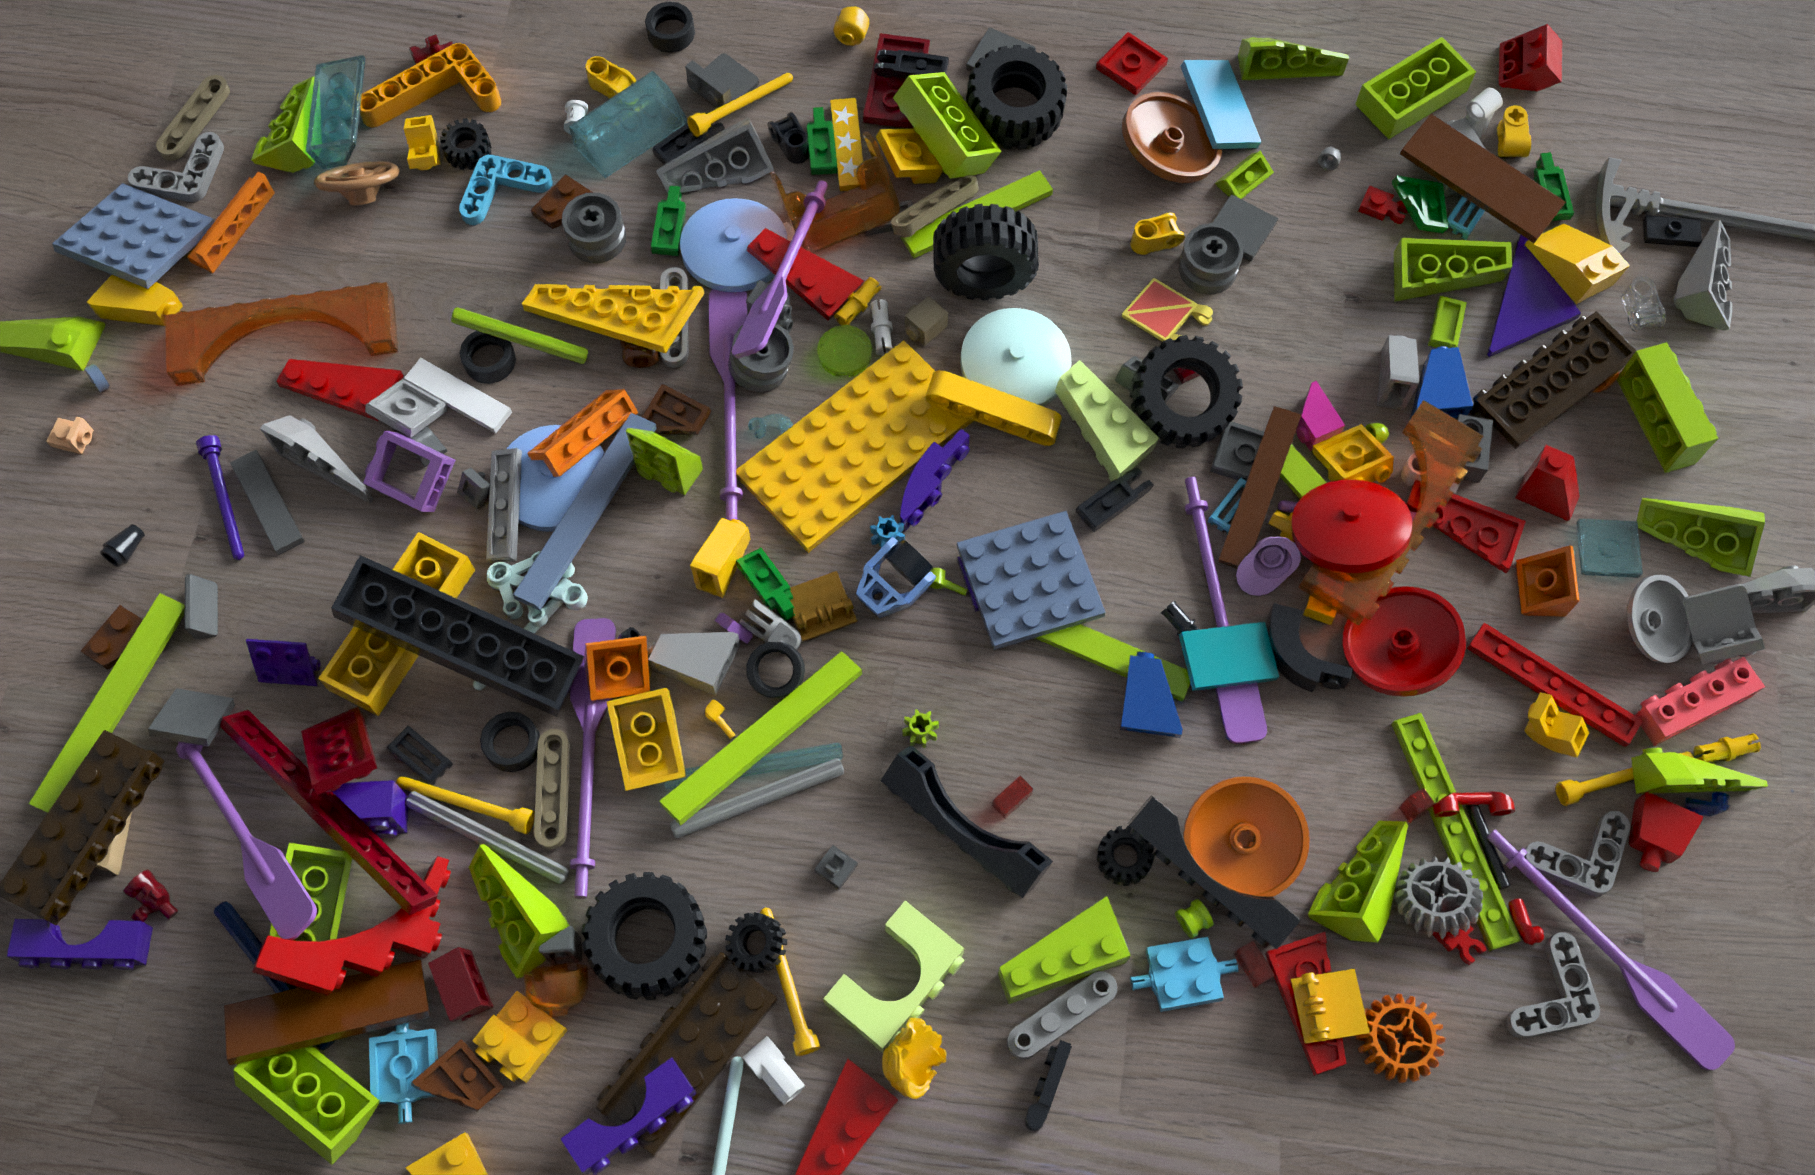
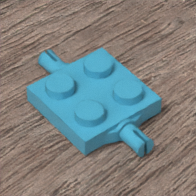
M1208 937L1168 943L1146 948L1149 963L1148 974L1130 977V983L1132 984V990L1151 987L1157 997L1160 1012L1223 1001L1224 996L1220 984V976L1222 974L1238 972V964L1236 959L1217 962L1212 953Z
M409 1022L396 1025V1031H392L385 1036L369 1038L370 1093L380 1100L379 1104L394 1103L398 1105V1124L413 1122L411 1103L421 1098L436 1097L414 1088L411 1082L438 1059L437 1031L435 1029L412 1030L409 1029Z

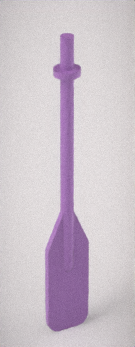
M819 181L814 192H810L805 196V212L773 281L753 303L732 348V354L735 358L755 354L767 344L788 297L786 278L815 214L821 212L825 207L826 202L823 196L828 187L825 181Z
M713 289L709 293V355L724 383L725 488L720 490V499L726 501V519L731 521V519L737 520V501L743 498V491L737 487L736 381L730 375L728 360L734 335L744 325L748 316L746 305L747 293L746 291L723 292Z
M1188 477L1185 479L1190 503L1185 505L1186 514L1193 516L1217 628L1226 627L1229 624L1204 512L1208 510V503L1200 499L1196 477ZM1257 683L1215 688L1226 738L1234 744L1261 741L1267 734V725Z
M606 618L579 621L574 628L573 651L584 656L585 643L616 640V627L614 623ZM583 660V664L570 692V700L584 731L577 858L570 860V868L576 870L574 894L576 899L587 898L588 870L595 868V860L589 858L595 735L608 709L606 701L613 700V698L590 700Z
M178 741L179 744L176 747L177 754L182 759H189L241 842L246 883L279 936L288 940L296 939L314 921L317 914L315 903L281 850L251 835L200 754L203 746Z
M1496 829L1486 837L1509 859L1505 863L1509 869L1516 866L1620 967L1637 1006L1685 1053L1705 1070L1717 1069L1724 1063L1735 1048L1732 1036L1669 975L1628 958L1524 857L1528 852L1523 847L1517 851Z

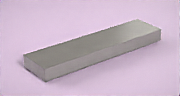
M518 448L495 450L491 453L486 561L489 563L517 561L522 451Z

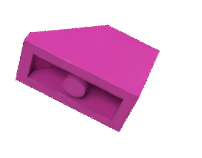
M1317 381L1312 382L1296 429L1301 443L1306 444L1309 451L1313 450V445L1342 433L1345 424Z

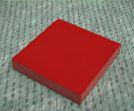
M1127 32L1096 63V69L1136 96L1167 65L1168 58Z

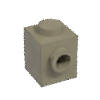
M927 296L918 305L911 306L905 314V331L913 341L920 342L924 347L941 333L948 324V312L930 296Z

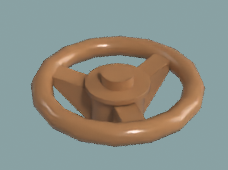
M382 161L354 163L333 168L319 174L314 179V185L321 191L339 192L349 200L350 205H363L376 201V195L380 186L397 178L400 168L394 163Z

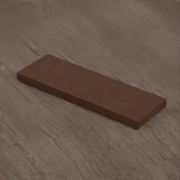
M1433 114L1429 115L1400 152V155L1533 243L1537 241L1566 203Z
M421 959L390 966L389 970L383 969V972L377 977L366 973L347 976L344 978L340 989L334 988L329 996L300 987L224 1005L227 1061L229 1066L429 1018L430 1013Z

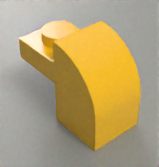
M432 115L405 119L404 133L409 147L407 157L409 169L428 170L433 166L441 165L440 148Z
M1540 692L1536 702L1532 703L1529 707V722L1524 730L1525 733L1533 741L1554 752L1578 758L1589 735L1583 717L1560 712L1552 695Z

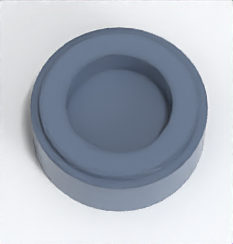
M92 364L84 369L99 393L109 389V383L96 365Z

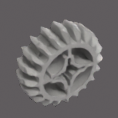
M1434 856L1432 861L1428 863L1422 857L1419 861V866L1411 863L1408 866V871L1403 870L1400 874V880L1396 882L1395 890L1397 893H1395V902L1398 904L1399 915H1405L1404 921L1406 925L1415 923L1414 929L1416 933L1426 929L1428 937L1433 932H1439L1440 937L1443 939L1446 936V932H1450L1456 937L1459 929L1467 932L1470 928V923L1475 924L1478 920V914L1482 911L1483 904L1481 901L1483 899V892L1479 889L1480 883L1478 879L1472 878L1473 873L1471 869L1462 871L1461 862L1451 865L1448 857L1444 862H1438V859ZM1442 891V896L1439 897L1438 903H1435L1436 897H1438L1439 892Z

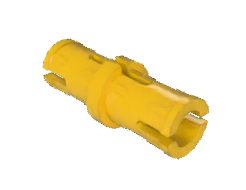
M868 277L855 293L852 292L849 295L846 304L834 315L835 319H837L836 321L840 325L848 327L861 311L864 312L868 308L870 300L881 290L879 282L872 277Z
M1751 733L1733 739L1723 737L1715 743L1697 745L1694 747L1693 752L1694 756L1704 754L1696 759L1705 762L1721 759L1731 761L1739 755L1759 752L1761 743L1750 744L1752 741L1759 739L1756 734Z

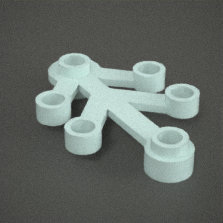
M541 551L535 552L530 558L512 566L505 562H496L487 570V582L493 589L500 590L504 602L503 611L509 619H518L523 614V607L518 600L514 599L511 586H519L524 578L520 574L530 569ZM572 562L561 578H569L574 574L575 567ZM576 583L570 584L565 588L556 586L549 596L550 598L563 601L572 610L582 609L588 600L584 588ZM527 605L529 610L528 619L535 627L544 626L548 621V615L542 608L539 611ZM513 607H517L514 611L510 612ZM542 614L539 619H535L537 615Z

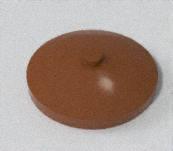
M1151 92L1136 98L1124 114L1122 134L1129 151L1142 166L1155 175L1173 182L1193 183L1210 175L1219 163L1222 149L1212 148L1196 105L1171 93Z

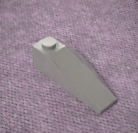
M1721 220L1714 221L1679 279L1673 300L1676 308L1681 309L1686 319L1725 331L1730 329L1733 311L1732 302L1727 301L1726 291L1732 289V282L1729 279L1727 267L1731 266L1730 238Z
M1795 565L1786 566L1779 571L1743 584L1747 590L1752 614L1802 612L1815 605V570L1812 568H1799Z

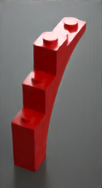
M437 856L431 862L423 879L436 894H438L440 887L443 889L446 887L451 871L447 870L450 860ZM436 899L434 905L412 915H409L401 908L394 915L373 928L345 938L321 942L292 941L268 935L263 942L252 972L329 996L334 988L340 989L346 970L341 969L342 966L377 977L383 972V969L389 970L395 955L394 951H390L391 948L421 958L427 957L431 951L436 952L442 938V934L438 933L441 923L430 920L429 917H435L441 900Z

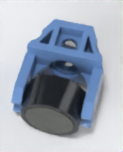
M892 537L864 566L856 595L879 618L909 608L936 579V576L931 572L933 566L907 541L902 539L898 543ZM886 559L905 579L915 586L911 591L899 594L879 576L880 566ZM877 593L883 594V597L880 600H875L873 598L874 595Z

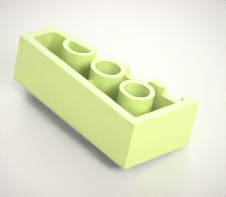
M1080 360L1059 378L1055 392L1072 420H1075L1082 430L1081 434L1086 442H1089L1100 465H1103L1107 470L1111 482L1130 472L1154 450L1159 437Z

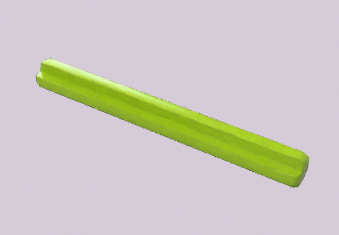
M456 307L452 313L451 322L579 364L586 362L587 348Z

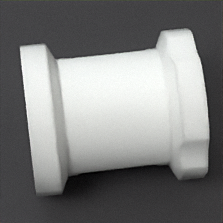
M579 100L567 101L565 105L567 120L564 122V130L576 136L585 134L587 132L585 115L588 112V105Z

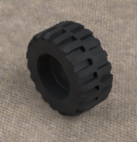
M1013 45V48L1002 46L998 48L997 52L991 50L986 53L985 59L982 57L975 63V68L971 70L969 75L966 103L996 144L1004 145L1003 148L1011 149V147L1026 149L1027 145L1034 147L1041 144L1042 139L1044 141L1048 140L1060 126L1067 97L1066 78L1061 70L1059 71L1060 66L1054 60L1050 61L1049 55L1046 53H1038L1036 48L1028 46V49L1021 48V45ZM1005 88H1021L1034 95L1038 102L1027 107H1012L1001 102L994 94Z
M976 204L972 208L967 206L960 208L959 212H952L946 219H943L934 232L933 263L935 277L946 290H952L953 294L957 296L964 295L967 299L981 298V300H989V298H996L997 300L1004 298L1005 295L1012 296L1017 294L1019 289H1025L1037 275L1039 268L1037 230L1031 220L1020 211L1014 212L1013 208L1008 206L1002 208L998 204H990V206Z
M1187 335L1178 336L1176 340L1169 338L1163 341L1160 346H1155L1149 351L1139 364L1131 380L1133 385L1130 388L1129 397L1133 398L1131 404L1132 412H1137L1138 417L1161 439L1160 443L1166 446L1172 443L1176 444V448H1185L1187 445H1191L1193 448L1201 446L1206 441L1213 440L1234 420L1238 413L1237 407L1241 405L1243 396L1239 394V391L1243 388L1242 379H1237L1236 376L1239 372L1237 364L1231 365L1228 360L1231 355L1226 350L1220 353L1217 350L1219 346L1213 341L1209 344L1203 343L1204 337L1195 336L1192 340H1189ZM1177 368L1189 369L1199 374L1205 380L1210 391V404L1202 414L1195 417H1186L1175 413L1166 405L1161 395L1160 384L1163 377L1169 371Z
M644 872L643 877H636L635 873L625 875L626 881L618 883L617 879L609 883L608 885L611 889L605 894L600 891L595 896L596 905L588 907L585 914L588 921L582 924L581 934L585 938V941L582 942L583 951L588 958L587 962L591 969L612 991L617 994H625L630 999L637 1000L638 997H644L646 1000H655L656 995L663 994L666 997L673 994V988L679 984L681 987L685 986L689 982L687 977L691 973L696 974L700 967L699 960L705 956L706 952L705 939H707V929L696 900L681 883L678 882L676 884L671 877L663 874L660 878L655 877L653 872ZM655 909L664 912L671 919L675 931L673 942L667 952L659 959L646 964H634L625 960L620 955L616 946V936L622 923L630 915L641 910Z

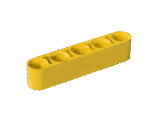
M941 370L933 372L925 396V400L932 406L1044 446L1055 444L1062 416L1052 409Z

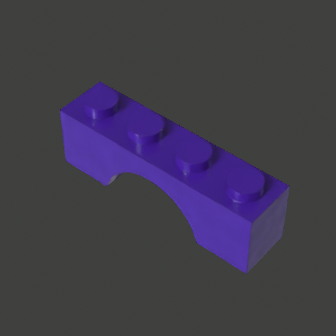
M14 919L7 957L18 961V966L24 968H39V963H50V967L69 969L71 964H82L81 967L86 969H102L103 964H112L115 969L133 970L134 965L147 964L153 927L142 921L109 920L103 931L94 939L79 945H68L62 937L59 925L56 926L44 919Z
M672 1057L644 1077L646 1083L645 1101L639 1113L632 1120L619 1126L610 1127L597 1124L588 1118L561 1138V1141L582 1173L588 1175L592 1172L593 1175H597L611 1164L609 1159L619 1151L622 1155L627 1153L639 1143L637 1140L639 1136L647 1130L650 1134L654 1133L666 1123L664 1119L674 1110L678 1114L694 1102L692 1097L697 1093Z

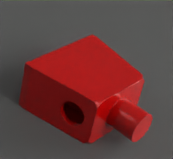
M1645 792L1637 798L1634 803L1628 843L1632 848L1643 852L1639 864L1640 867L1651 872H1658L1662 861L1672 863L1679 859L1686 850L1704 816L1649 792Z

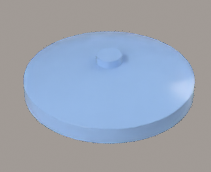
M738 198L715 201L695 212L685 224L680 238L682 260L691 276L711 289L723 292L749 291L755 288L759 280L767 283L775 275L747 251V246L765 228L788 240L787 232L777 214L758 202Z
M548 425L532 429L519 436L507 447V449L518 448L522 451L519 523L538 531L554 532L604 455L603 449L598 445L560 477H554L544 460H531L527 453L562 425Z

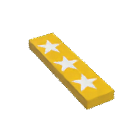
M856 98L830 100L840 191L866 189Z

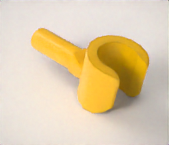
M712 699L705 708V716L710 721L719 725L731 740L736 734L724 719L720 717L725 708L718 701Z

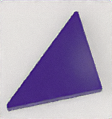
M1521 234L1517 240L1515 254L1512 259V268L1509 271L1492 340L1487 352L1489 357L1578 319L1581 315V312L1569 295L1524 245L1528 239Z

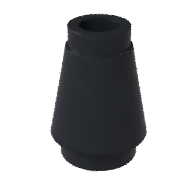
M130 524L128 528H125L103 544L104 548L100 553L109 563L120 567L122 563L126 564L145 534L139 527Z

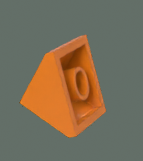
M1569 545L1516 560L1521 614L1524 616L1566 617L1579 602L1573 547Z
M646 636L585 643L584 666L591 701L636 695L650 691Z

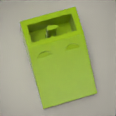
M627 428L626 434L637 472L645 479L652 480L653 478L657 480L665 489L672 493L677 491L686 495L703 470L700 456L653 431Z

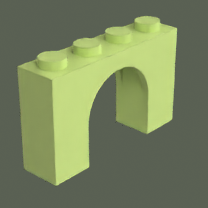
M904 901L887 921L885 931L908 949L917 959L921 976L915 989L908 996L900 1000L882 1001L869 995L848 976L843 974L823 998L827 1007L882 1053L894 1041L895 1037L901 1032V1028L906 1026L910 1018H920L924 1012L921 1006L928 997L932 1000L937 997L945 986L941 982L948 973L954 975L965 961L961 958L964 948L907 901Z

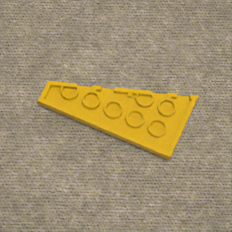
M535 284L522 302V306L526 312L666 354L705 293L702 286H693L692 290H679L678 286H668L667 289H652L651 286L609 285L608 289H596L595 285H584V288H569L567 285Z

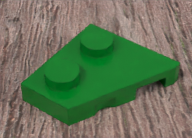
M1396 175L1392 180V185L1418 229L1443 234L1448 229L1443 183Z

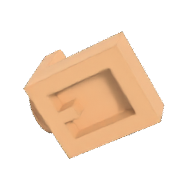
M76 417L75 421L57 418L46 442L51 447L82 454L86 445L90 443L94 430L80 417Z

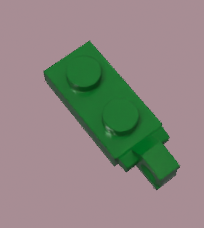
M823 107L813 108L814 122H808L807 125L811 175L837 173L833 123L825 121Z
M1551 152L1540 153V157L1536 160L1537 168L1534 170L1535 182L1566 202L1552 221L1571 220L1574 211L1564 170L1560 169L1559 166H1554Z
M669 186L667 200L658 202L651 243L652 254L679 256L680 238L686 214V204L681 201L682 194H680L679 186Z
M762 548L736 560L738 569L765 606L770 610L776 608L785 621L795 616L794 605L790 601L793 599L791 587Z

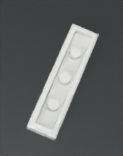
M421 357L404 377V380L447 403V406L495 434L512 414L511 408Z

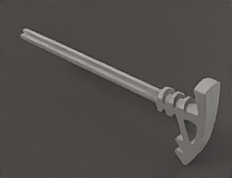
M1609 157L1600 170L1596 195L1597 226L1601 240L1612 245L1620 255L1631 246L1630 243L1622 241L1633 230L1631 227L1623 225L1630 210H1632L1633 215L1637 216L1644 212L1645 216L1664 214L1687 219H1699L1700 221L1710 223L1721 220L1722 224L1727 226L1815 241V224L1665 199L1660 196V192L1654 191L1650 195L1648 190L1641 189L1637 193L1634 187H1628L1624 191L1622 185L1613 184V179L1622 159ZM1610 206L1620 209L1614 221L1610 217Z

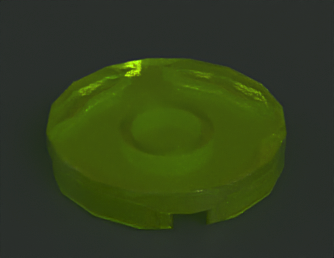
M835 326L826 331L819 340L817 347L819 363L825 371L834 376H856L863 372L871 362V341L864 331L855 326Z

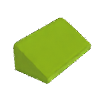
M1260 150L1246 157L1217 180L1215 184L1227 196L1230 197L1232 194L1242 199L1271 176L1274 171Z

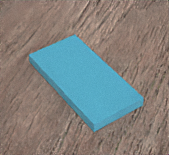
M1184 60L1180 67L1212 148H1258L1261 144V139L1229 61Z

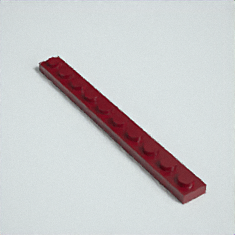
M249 710L222 717L220 727L409 915L435 904L438 895L333 792H324L316 795L311 785L309 769Z

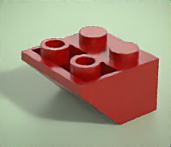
M1548 24L1500 43V87L1538 92L1562 82V40Z

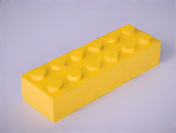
M420 532L416 534L392 569L454 598L459 596L475 572L468 556ZM353 627L318 679L330 692L379 716L419 655L357 627Z

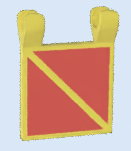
M1153 278L1122 313V317L1163 342L1169 338L1176 340L1178 336H1182L1175 333L1191 315L1204 326L1209 325L1212 321L1213 310L1206 305L1195 303Z

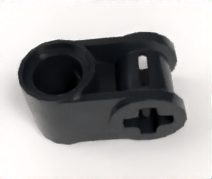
M789 112L787 117L781 120L767 123L772 139L778 144L791 163L800 164L808 159V137L793 112Z

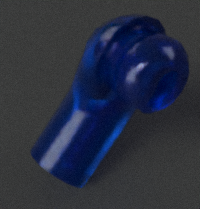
M1715 791L1712 794V801L1686 797L1685 808L1699 815L1712 817L1729 809L1728 801L1730 796L1727 793Z

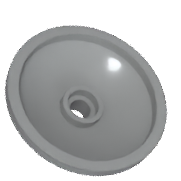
M1652 575L1639 581L1634 587L1627 605V625L1632 640L1647 658L1657 663H1671L1680 660L1687 654L1693 643L1683 606V599L1688 597V594L1676 580L1666 575Z

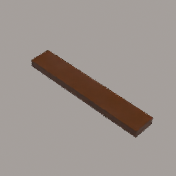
M1276 406L1273 407L1220 554L1219 563L1238 569L1241 561L1254 549L1301 414Z

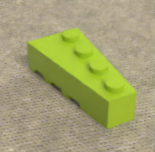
M1108 896L999 967L998 976L1008 1004L1080 980L1095 972L1105 971L1127 963L1131 955Z

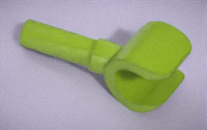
M933 568L931 572L936 576V579L930 585L931 588H946L964 596L966 595L968 589L945 580L946 571L944 569Z

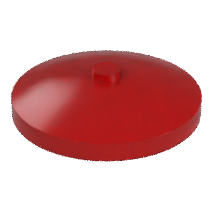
M1337 480L1315 487L1298 501L1292 514L1291 532L1298 550L1313 563L1332 571L1363 573L1383 568L1397 560L1405 552L1412 534V516L1405 502L1386 487L1363 480Z
M1408 586L1388 588L1363 600L1347 619L1342 639L1345 659L1348 666L1353 668L1352 673L1357 679L1377 692L1401 697L1421 695L1443 685L1458 670L1466 649L1465 628L1459 613L1453 605L1432 591Z

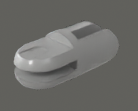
M756 599L752 602V605L771 618L773 622L770 623L751 609H748L745 615L764 628L766 632H762L745 619L741 618L738 622L766 643L784 642L793 646L796 650L800 647L801 635L799 631Z

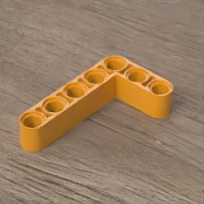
M455 43L362 93L357 97L355 104L363 123L368 127L374 128L381 126L459 82L477 106L484 112L496 111L501 105V98L495 81L465 44Z

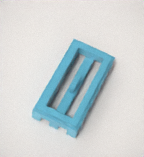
M1462 196L1447 220L1448 228L1453 229L1452 233L1457 235L1459 232L1463 234L1461 238L1467 240L1485 211L1480 208L1468 227H1464V223L1476 207L1471 202L1459 222H1455L1454 219L1467 201Z
M1243 478L1238 480L1208 520V523L1211 525L1216 524L1218 526L1217 529L1220 531H1226L1227 535L1231 527L1228 523L1234 517L1241 497L1223 520L1219 516L1242 487L1245 488L1247 481Z

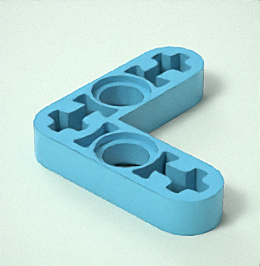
M485 155L478 160L459 206L460 214L466 224H480L487 215L499 184L543 193L548 191L553 184L550 171L542 165L495 155ZM512 170L522 171L521 175L516 178L508 176ZM479 186L488 187V190L483 194L474 192Z

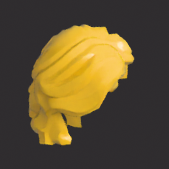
M910 1018L905 1028L902 1027L901 1032L895 1037L894 1041L885 1048L882 1056L884 1076L895 1090L903 1096L912 1099L922 1097L929 1089L931 1080L937 1074L931 1068L939 1066L947 1060L946 1050L940 1047L942 1036L937 1034L936 1031H932V1027L926 1025L925 1021L921 1018Z

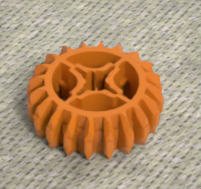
M1396 994L1393 1000L1389 995H1385L1382 997V1003L1374 1000L1371 1003L1372 1010L1368 1008L1364 1010L1370 1033L1356 1036V1039L1365 1041V1044L1358 1047V1051L1360 1053L1368 1051L1370 1056L1364 1060L1365 1064L1368 1065L1375 1062L1377 1064L1374 1068L1375 1074H1379L1385 1069V1078L1388 1081H1391L1395 1075L1399 1083H1405L1408 1077L1412 1082H1416L1419 1080L1420 1074L1424 1077L1430 1075L1429 1067L1436 1068L1439 1065L1435 1057H1441L1445 1052L1437 1045L1444 1043L1446 1038L1436 1034V1032L1443 1029V1025H1434L1431 1021L1437 1016L1435 1012H1431L1428 1015L1424 1012L1427 1008V1003L1422 1002L1417 1007L1415 1006V996H1410L1405 1002L1402 994ZM1390 1013L1401 1014V1018L1396 1022L1395 1026L1389 1024L1382 1026L1379 1024L1383 1015ZM1413 1022L1417 1024L1423 1037L1416 1034L1413 1029ZM1398 1032L1404 1035L1402 1038L1406 1039V1042L1402 1045L1397 1041L1399 1038H1395V1034ZM1378 1039L1384 1041L1387 1045V1055L1381 1049ZM1406 1050L1422 1052L1420 1058L1415 1063H1399Z

